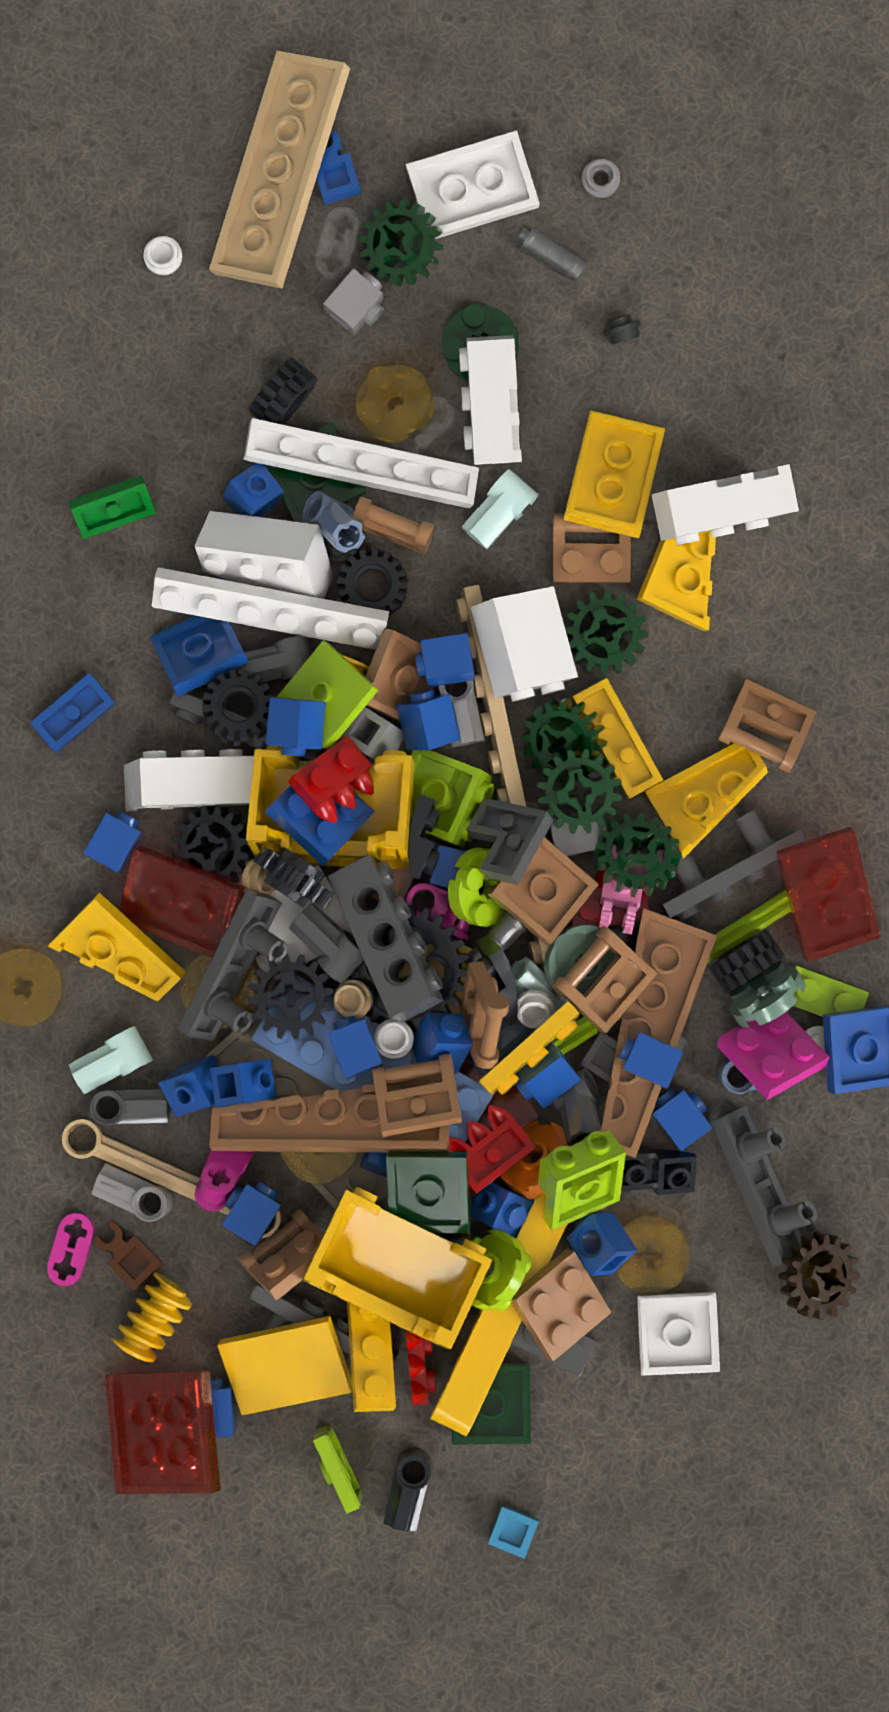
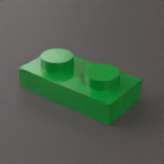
M142 475L69 500L70 509L83 539L156 514Z

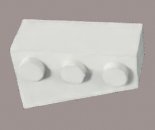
M513 335L466 338L467 348H459L460 372L468 371L469 387H461L462 410L470 411L471 426H463L465 450L472 449L474 465L522 462L519 444Z
M790 464L652 494L661 541L675 538L676 545L699 541L698 533L710 531L711 538L733 534V526L745 523L746 531L769 526L768 518L799 511Z

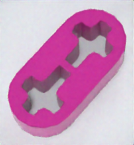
M71 1213L63 1218L58 1226L47 1264V1273L52 1282L59 1286L73 1285L81 1278L95 1234L93 1220L84 1213ZM76 1219L82 1221V1228L87 1230V1235L80 1236L75 1247L69 1246L72 1233L66 1231L67 1224L73 1225ZM67 1251L73 1253L70 1263L72 1267L76 1268V1273H70L66 1279L60 1277L61 1271L55 1268L56 1262L62 1263L65 1260Z

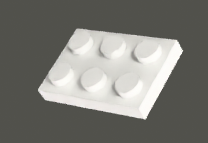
M517 130L406 164V170L416 202L425 207L424 214L429 212L436 217L431 226H437L442 229L443 233L435 237V239L539 208L540 203Z

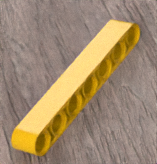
M545 1193L533 1199V1204L517 1237H515L523 1245L524 1251L531 1257V1267L525 1274L521 1286L549 1264L567 1226L566 1224L554 1230L550 1229L544 1220ZM512 1303L503 1311L496 1309L480 1310L430 1417L431 1420L467 1436L522 1321Z

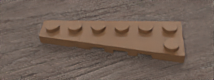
M643 909L634 952L657 975L622 1014L601 1124V1131L610 1130L625 1150L626 1155L636 1158L662 1087L623 1070L622 1067L625 1061L619 1059V1055L628 1036L635 1039L639 1032L671 1047H677L717 935L647 909Z
M442 1075L388 1085V1090L390 1092L443 1082ZM374 1084L362 1085V1088L346 1091L335 1089L324 1091V1094L307 1097L295 1095L282 1097L274 1101L263 1100L212 1108L209 1147L212 1151L449 1152L450 1125L383 1137L380 1128Z

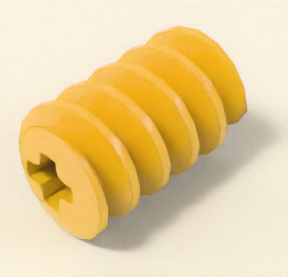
M155 1272L153 1275L159 1282V1287L145 1286V1290L151 1296V1299H136V1303L142 1309V1312L139 1314L128 1311L127 1316L133 1322L132 1327L122 1324L118 1326V1329L124 1335V1339L120 1340L111 1337V1340L127 1354L138 1360L151 1363L157 1358L152 1348L163 1349L166 1345L161 1335L172 1336L174 1333V1328L169 1321L180 1323L183 1319L178 1308L189 1310L192 1306L186 1291L158 1272Z

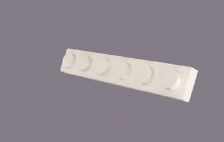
M254 418L249 423L243 460L469 509L474 504L479 468Z
M159 567L157 568L152 599V607L374 650L378 646L384 628L387 627L389 611Z

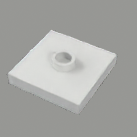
M715 1291L637 1295L641 1376L720 1372Z

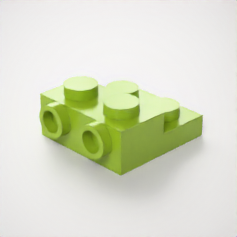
M413 750L411 754L414 761L413 814L420 794L437 800L438 803L435 809L441 811L438 822L432 833L427 830L425 833L463 849L466 841H473V838L466 829L484 798L492 799L494 785L491 784L493 777L481 769L437 752Z
M610 1130L592 1132L579 1143L570 1147L559 1146L546 1157L540 1159L538 1184L546 1194L544 1220L551 1230L620 1201L626 1152Z

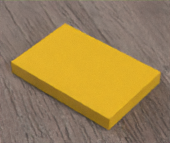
M590 410L563 520L639 538L665 428Z
M330 1316L221 1339L217 1345L241 1415L352 1392V1378Z

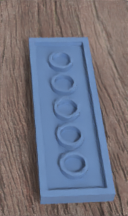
M296 975L297 981L300 982L302 985L314 986L313 984ZM293 987L287 988V994L281 996L279 1000H284L289 1007H294L295 1000L302 998L304 995L296 993ZM333 996L325 997V1002L333 1005V1010L322 1011L321 1015L326 1020L325 1025H321L316 1021L312 1024L314 1035L310 1036L303 1029L300 1030L299 1040H294L290 1031H286L282 1040L278 1039L277 1028L273 1027L267 1033L263 1031V1026L266 1022L264 1018L251 1039L253 1042L334 1090L346 1091L362 1088V1085L374 1084L372 1070L351 1079H345L328 1033L335 1031L333 1024L345 1019V1017L337 1012ZM317 1002L307 1004L301 1012L302 1020L310 1016ZM279 1008L269 1009L268 1012L272 1017L287 1023L286 1015ZM366 1016L356 1019L359 1021L365 1018L374 1041L375 1031L380 1024L375 1021L371 1022L370 1018ZM412 1048L405 1056L398 1059L386 1058L379 1053L385 1069L417 1063ZM458 1071L455 1079L462 1123L450 1125L449 1137L458 1138L466 1143L468 1139L467 1122L479 1121L493 1095H490L482 1085Z

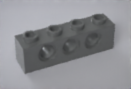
M367 855L327 876L389 1018L404 1022L443 1002L444 1000L439 991L443 988L442 981L437 971L433 967L429 968L423 955L427 953L426 945L417 931L413 932L409 924L408 918L411 917L410 909L401 896L397 897L392 886V883L396 880L388 863ZM378 892L379 904L374 910L369 911L367 907L368 899L373 893ZM393 927L395 930L394 941L390 945L385 946L383 935L387 929ZM409 962L411 974L407 980L401 982L398 976L399 969L403 964Z

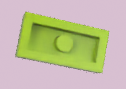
M794 966L805 981L806 987L804 992L798 987V990L793 994L797 999L793 1007L823 1017V1014L864 1008L869 992L802 967Z

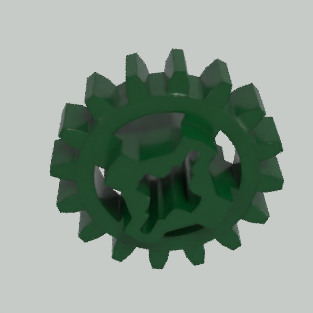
M401 199L397 208L394 203L387 201L385 203L386 212L382 213L374 209L372 212L376 220L373 223L364 221L363 225L369 232L368 235L359 236L358 241L367 244V249H364L359 254L360 257L371 260L366 269L372 273L378 272L377 279L385 283L391 279V284L400 287L403 279H405L407 283L414 285L416 284L417 273L428 277L430 274L426 266L429 263L438 265L439 261L433 256L434 251L443 250L444 245L436 242L435 237H438L443 232L439 227L431 226L436 217L429 212L424 214L425 207L415 203L411 208L409 201ZM400 218L413 219L411 222L407 220L403 224L395 223V220ZM396 234L403 236L401 241L404 245L403 248L407 253H405L402 250H399L401 245L398 241L399 238L396 236ZM399 261H403L408 265L402 268L389 267L391 264L395 265Z
M605 590L603 599L598 600L594 592L589 593V604L586 605L580 600L575 603L579 611L578 615L575 613L567 614L566 619L573 623V627H566L565 630L567 636L572 637V640L569 641L570 649H576L577 651L573 659L574 663H579L584 659L587 662L586 672L588 673L594 666L600 667L601 676H605L608 667L613 666L615 672L619 674L622 672L623 661L630 666L635 664L636 661L632 652L642 654L645 647L638 643V640L648 637L647 631L639 630V626L646 621L645 616L635 617L633 614L638 607L636 602L628 607L623 604L625 601V594L623 593L619 595L617 600H612L610 590ZM605 608L614 609L624 617L617 619L608 615ZM590 613L593 622L590 630L579 634L582 620ZM600 624H605L607 629H617L611 636V642H606L604 637H594L599 632ZM631 632L630 644L621 653L618 642L621 636ZM595 647L603 651L606 658L596 657L586 649Z
M570 697L564 698L560 703L553 698L546 702L545 706L541 704L532 711L534 716H531L524 723L530 730L521 735L522 740L530 742V747L523 751L524 755H534L536 759L531 767L535 769L541 765L553 769L556 765L552 756L556 754L562 760L567 759L568 748L573 750L575 756H580L584 747L588 748L589 758L593 759L599 753L597 750H601L607 745L606 740L598 738V734L605 729L604 725L595 726L593 723L597 713L594 711L588 715L585 714L584 702H580L575 707H572ZM564 737L567 743H564L561 738ZM581 765L582 773L587 776L595 770L592 767ZM567 768L557 776L558 783H563L567 778ZM577 773L574 774L575 782L579 780Z
M585 747L581 751L580 756H575L571 748L567 749V759L562 760L556 754L553 755V761L556 766L553 769L543 766L542 771L548 778L547 780L537 781L536 784L538 788L545 790V794L537 797L538 803H548L549 806L545 811H548L550 816L554 814L557 816L555 827L558 829L565 822L569 823V830L572 834H575L578 825H583L585 831L591 833V823L594 821L604 827L606 823L603 815L605 813L610 815L617 813L611 802L622 800V795L613 791V787L622 784L621 779L616 777L610 778L609 776L615 770V766L611 763L603 767L601 764L604 755L599 752L591 759L589 758V750ZM581 765L594 768L602 777H588L582 773ZM567 768L568 776L564 783L553 788L557 776ZM575 773H577V777L584 787L590 786V790L584 792L583 808L575 794L568 795V791L574 789ZM605 793L601 805L592 812L590 806L596 796ZM567 803L576 808L578 816H572L563 812L556 804Z
M626 813L623 814L621 824L612 819L609 821L608 831H600L599 843L596 844L594 856L598 857L595 868L599 871L606 870L603 877L604 883H609L613 880L617 882L616 892L619 893L624 887L630 888L631 897L636 896L638 889H643L647 896H652L654 885L664 890L668 879L675 878L678 869L676 866H679L681 854L676 852L680 842L678 839H669L672 830L670 826L663 829L658 828V817H655L649 823L645 822L644 813H639L637 820L632 821ZM614 844L616 846V852L618 854L616 859H614L612 855V847ZM659 850H661L663 856V863L661 865L658 863L659 857L657 856Z

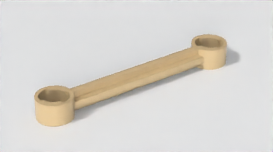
M78 1119L69 1123L64 1129L62 1144L69 1155L79 1159L95 1156L196 1201L194 1193L200 1177L103 1135L102 1129L93 1120ZM88 1125L96 1134L95 1146L88 1151L78 1150L76 1152L69 1144V1132L72 1133L77 1126ZM226 1206L219 1210V1212L226 1215L231 1211ZM280 1208L275 1214L274 1224L264 1232L261 1238L271 1236L279 1228L282 1219Z

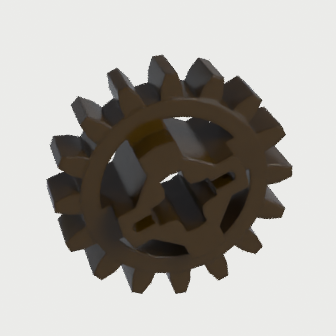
M814 1232L813 1237L803 1235L801 1236V1247L794 1244L789 1246L793 1254L791 1259L782 1258L781 1262L788 1267L786 1272L778 1275V1278L786 1280L787 1285L780 1289V1293L790 1297L786 1304L788 1307L797 1309L798 1314L824 1320L826 1314L835 1317L838 1315L837 1305L844 1307L849 1305L845 1297L847 1293H856L857 1290L851 1285V1281L860 1277V1273L852 1271V1266L858 1262V1258L848 1255L852 1247L849 1244L842 1243V1238L820 1232Z

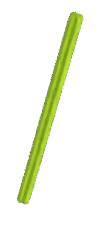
M839 859L830 861L714 934L717 935L708 963L847 877L848 872L844 864ZM582 1017L576 1021L578 1027L561 1042L556 1037L553 1042L564 1055L600 1031L588 1019Z

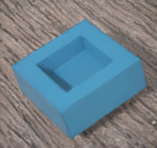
M502 1504L489 1536L488 1544L525 1559L539 1519Z

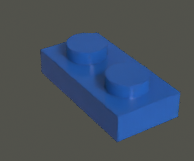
M88 673L31 721L30 724L57 754L116 703L92 674Z

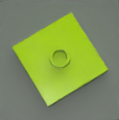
M323 640L276 698L326 702L322 747L328 750L337 742L379 689L330 643Z
M327 1424L316 1429L313 1442L322 1460L319 1463L322 1474L328 1485L333 1484L345 1512L348 1514L360 1508L363 1492L332 1425Z

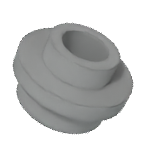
M595 159L585 166L582 172V185L589 195L596 198H606L618 189L620 172L613 162L607 159ZM597 173H604L608 177V182L604 185H598L594 182L593 177Z

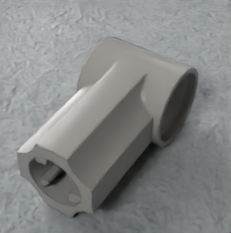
M473 680L466 681L467 690L463 695L459 697L450 695L460 740L451 743L452 748L485 741ZM445 685L439 686V694H448L445 690Z
M109 1163L104 1164L92 1191V1195L135 1214L142 1221L147 1222L163 1218L170 1212L173 1205L172 1195L167 1188L150 1183ZM148 1192L157 1194L161 1199V1209L158 1213H151L144 1206V1197Z

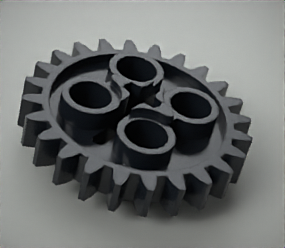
M410 904L408 907L411 917L408 918L413 932L417 931L420 934L426 947L429 944L434 945V951L425 958L427 964L430 960H437L444 967V976L441 979L443 988L439 990L444 1001L404 1021L408 1026L412 1022L417 1031L427 1013L452 1014L448 1004L454 1006L461 1005L462 1000L456 995V992L464 991L465 983L461 981V977H466L467 968L462 967V962L470 959L471 954L459 952V948L467 941L466 939L454 941L452 935L458 928L456 925L447 929L442 927L446 917L444 914L431 920L430 907H426L420 915H417L416 905ZM393 927L387 929L383 935L385 946L390 945L394 941L395 930ZM363 961L354 971V974L349 976L346 981L352 979L360 980L370 988L373 996L371 1022L377 1021L382 1016L385 1017V1021L389 1020V1015L365 961ZM404 964L400 967L399 972L404 968ZM410 974L400 978L399 980L401 982L407 980Z

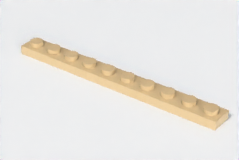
M479 585L464 587L460 592L461 599H456V610L459 621H466L472 660L474 659L477 671L475 680H473L476 698L482 697L485 712L480 713L484 736L490 735L493 751H488L489 765L492 774H499L501 789H496L497 801L526 807L503 697H494L470 608L483 603ZM533 934L534 941L528 943L531 961L535 965L539 964L540 969L545 971L544 961L548 945L544 944Z

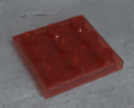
M210 1370L130 1372L105 1375L116 1494H207L221 1491Z

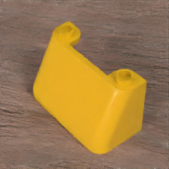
M270 745L266 747V750L255 749L246 841L254 856L257 857L264 846L279 856L287 848L309 864L322 866L265 813L270 805L290 786L288 780L312 761H298L296 756L281 754L282 747ZM386 750L382 756L375 758L373 766L369 769L374 781V794H364L353 787L354 792L375 812L324 866L346 867L367 855L373 856L382 862L386 861L391 869H402L410 866L409 835L413 818L414 761L412 756L399 750Z
M355 1187L353 1193L345 1190L302 1280L434 1344L451 1349L492 1262V1259L484 1256L487 1249L467 1239L464 1240L462 1245L452 1243L395 1216L375 1204L377 1196L361 1188Z

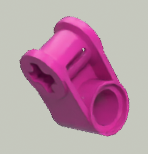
M426 883L417 884L408 891L405 899L407 905L412 904L413 895L418 890L429 891L434 897V905L431 908V920L444 914L446 917L442 927L447 929L455 925L457 917L450 907L448 892ZM459 919L456 925L458 928L452 936L468 941L469 935L467 931L470 924L465 920Z
M211 1150L194 1193L198 1205L208 1211L223 1209L239 1180H242L247 1170L246 1167L255 1151Z

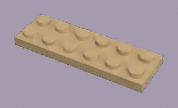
M282 51L276 52L209 270L215 275L283 288L349 75L350 68L345 62Z

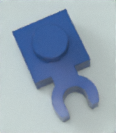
M336 131L331 132L333 144L325 149L317 175L318 185L325 205L361 194L350 154L340 155L342 145Z

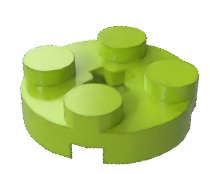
M475 847L466 851L457 860L454 867H459V870L456 874V879L449 880L448 899L452 912L458 919L465 920L471 925L489 927L494 925L506 910L488 896V893L498 880L486 878L480 870L491 849ZM484 880V890L482 894H479V889L483 886Z
M493 1229L488 1231L491 1233L490 1235H486L482 1239L476 1236L471 1240L487 1249L484 1256L492 1259L490 1265L495 1266L491 1275L488 1272L486 1273L472 1306L481 1310L496 1309L503 1311L510 1306L513 1296L519 1290L525 1274L529 1271L531 1257L524 1251L523 1245L518 1239L504 1231Z

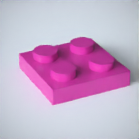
M787 1012L760 1026L756 1020L748 1021L747 1024L750 1028L738 1026L721 1035L717 1043V1047L766 1100L827 1067L829 1056Z

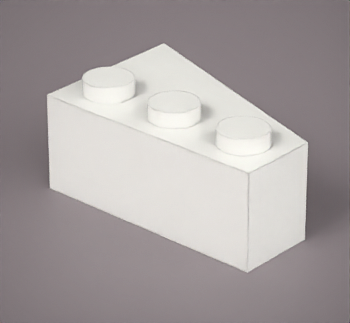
M210 511L195 544L203 572L232 582L324 599L332 581L333 572L320 526L317 524Z
M242 749L219 750V757H205V750L181 751V757L166 758V751L142 752L143 758L124 765L126 811H137L139 808H161V810L176 807H226L250 804L254 756H243Z

